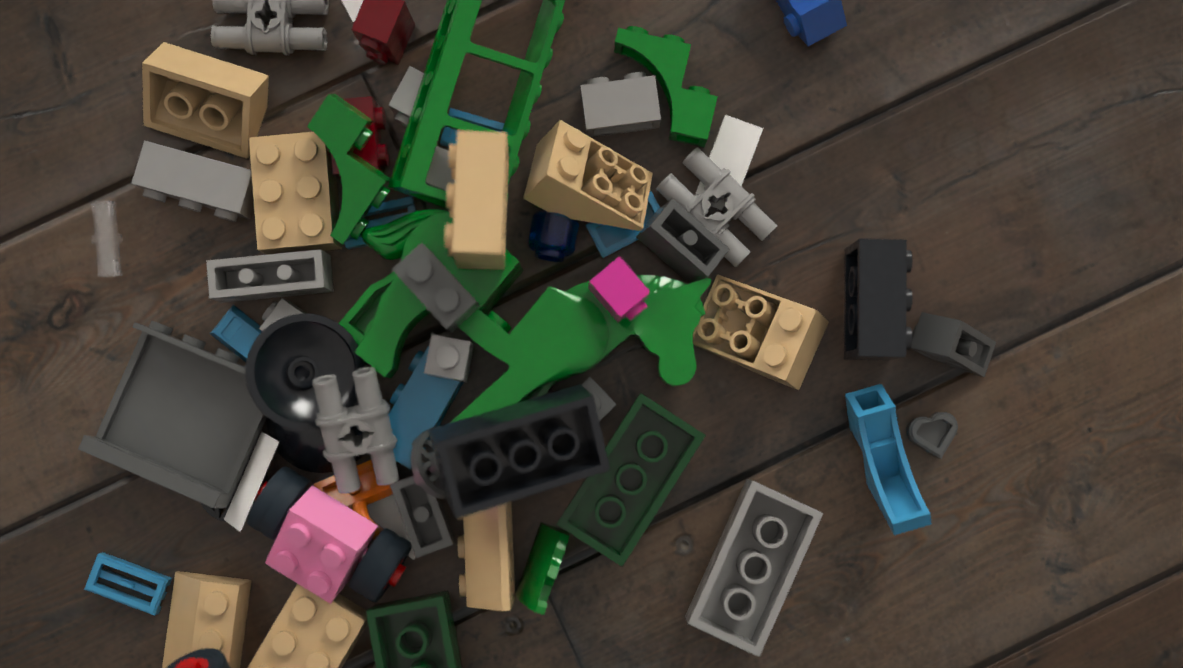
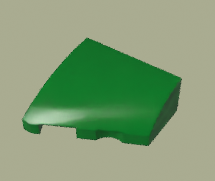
M542 522L539 525L515 594L517 599L530 610L544 615L548 605L547 600L556 580L570 534L565 530Z

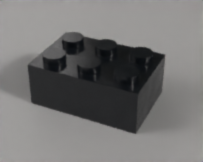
M858 239L845 248L844 360L889 361L906 357V350L911 349L912 330L910 327H906V312H910L912 308V291L910 288H906L907 273L911 272L913 258L911 250H907L906 239Z

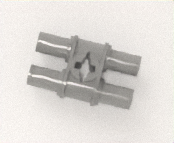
M212 0L216 13H247V23L244 27L212 26L211 43L214 49H245L251 55H256L258 52L283 53V55H290L294 50L326 51L327 32L324 27H293V18L296 14L328 15V0Z
M697 147L685 158L683 164L705 185V192L701 196L698 194L694 196L672 173L656 189L668 202L674 199L729 248L724 257L736 268L751 252L727 229L730 226L728 223L732 219H739L761 241L777 225L754 203L756 200L754 198L755 195L753 193L749 194L730 175L731 171L729 169L723 168L721 170ZM727 198L722 209L723 215L720 212H716L706 217L711 206L710 200L717 203L719 200Z
M374 367L361 368L352 373L359 405L353 407H343L335 375H325L313 380L319 408L315 422L317 426H320L325 447L323 455L327 461L332 463L339 493L354 492L361 487L354 457L356 455L370 454L378 485H389L399 480L393 451L397 443V437L393 435L388 411L390 410V405L386 400L382 399ZM358 425L362 434L355 435V432L351 430V426Z

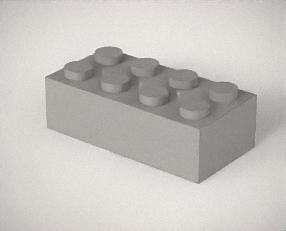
M746 479L685 615L687 623L760 657L823 513L755 481Z

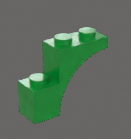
M628 26L627 29L618 28L614 53L633 59L652 75H655V79L665 94L671 119L669 140L705 148L718 96L710 95V90L700 86H689V89L681 88L691 44L684 43L683 38L675 35L666 34L663 35V38L649 35L647 30L636 26Z
M328 94L307 127L328 147L339 169L342 182V206L338 221L330 236L344 244L351 237L355 240L359 239L361 233L369 224L365 216L371 207L374 206L376 209H379L391 190L385 186L391 178L353 153L355 148L361 151L370 140L373 132L369 130V127L373 120L338 95Z

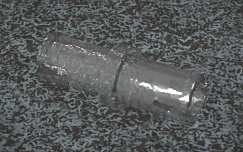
M116 201L91 202L95 234L91 236V244L96 245L97 277L123 276L119 243L123 242V236L118 234Z

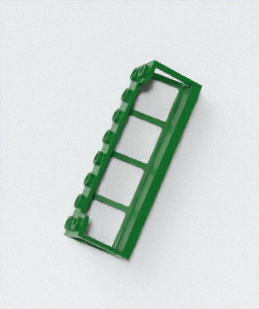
M482 0L446 1L388 188L450 211V208H447V191L426 184V177L442 127L446 126L458 131L498 132L451 117L447 113L466 53L521 71L502 132H507L509 184L510 177L515 174L519 165L518 152L521 142L526 138L530 130L531 122L529 116L532 106L537 102L541 94L542 85L540 81L543 71L552 59L553 49L551 45L554 35L558 32L564 20L562 10L565 0L542 1L524 60L471 42L470 37Z

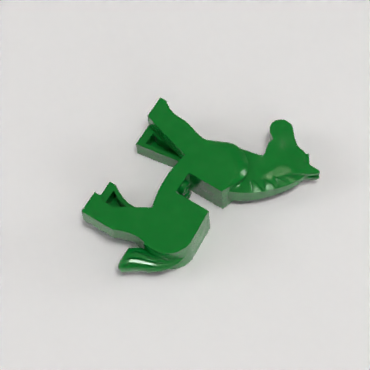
M438 209L411 212L387 224L364 229L361 233L363 242L387 260H395L402 257V261L422 242L481 305L459 328L483 349L507 363L509 369L450 423L549 394L556 383L588 372L630 337L638 338L645 350L657 357V372L660 379L666 385L673 387L683 385L689 382L696 372L697 364L693 348V332L700 321V317L706 314L700 297L711 284L712 280L710 278L686 284L679 280L662 276L636 275L650 291L648 298L644 301L648 307L632 321L625 317L619 323L588 289L589 281L578 284L566 291L549 286L513 331L508 334L512 327L491 309L524 270L520 262L507 249H505V270L457 268L454 257H449L448 248H445L446 223L453 224V218H450L449 211ZM392 272L382 280L371 284L338 324L344 327L356 341L358 348L355 353L370 366L374 367L382 376L391 379L399 369L401 352L409 333L421 319L431 312L404 282Z

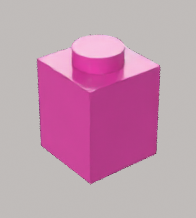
M620 256L589 281L588 289L617 323L625 317L632 321L648 307L644 301L648 298L650 291Z

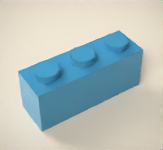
M427 347L425 352L421 350L417 352L409 366V370L413 373L406 385L400 383L390 399V403L394 406L389 413V419L393 435L397 437L396 446L393 448L395 460L409 469H412L411 444L413 440L422 432L440 426L464 382L433 377L424 373L429 347Z

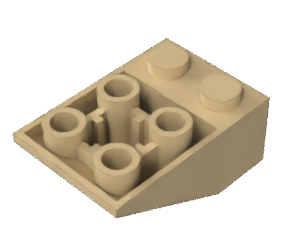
M559 120L536 146L523 199L554 216L641 231L644 227L653 173L582 133L580 130Z
M717 274L703 305L706 314L700 317V321L694 329L693 345L766 378L799 390L829 321L816 309Z

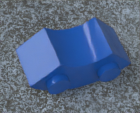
M776 0L785 15L784 23L792 37L798 35L807 46L847 26L841 0Z

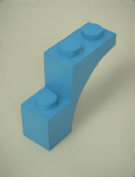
M878 384L845 394L849 428L863 453L867 486L893 535L931 525V514L920 494L906 457L895 405L883 385Z

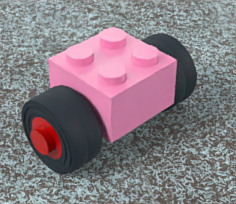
M286 466L282 467L269 482L266 481L258 490L254 500L255 503L247 519V524L269 539L275 540L265 564L331 604L349 580V587L352 590L362 594L371 602L376 603L390 585L395 587L406 571L407 567L403 564L412 548L410 541L385 528L372 545L367 548L378 525L314 487L309 479L299 475L293 469Z

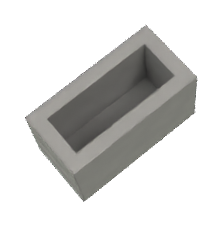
M635 72L625 75L623 80L609 81L607 77H597L588 80L585 85H580L586 135L589 137L660 127L661 115L655 75L646 76L644 72Z

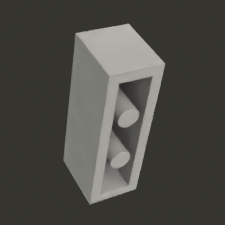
M144 140L131 183L144 190L142 196L160 202H165L166 197L178 199V206L196 212H201L202 206L214 209V216L236 222L238 216L246 219L251 218L254 200L250 169Z
M321 249L206 261L209 299L222 303L334 292L331 255Z

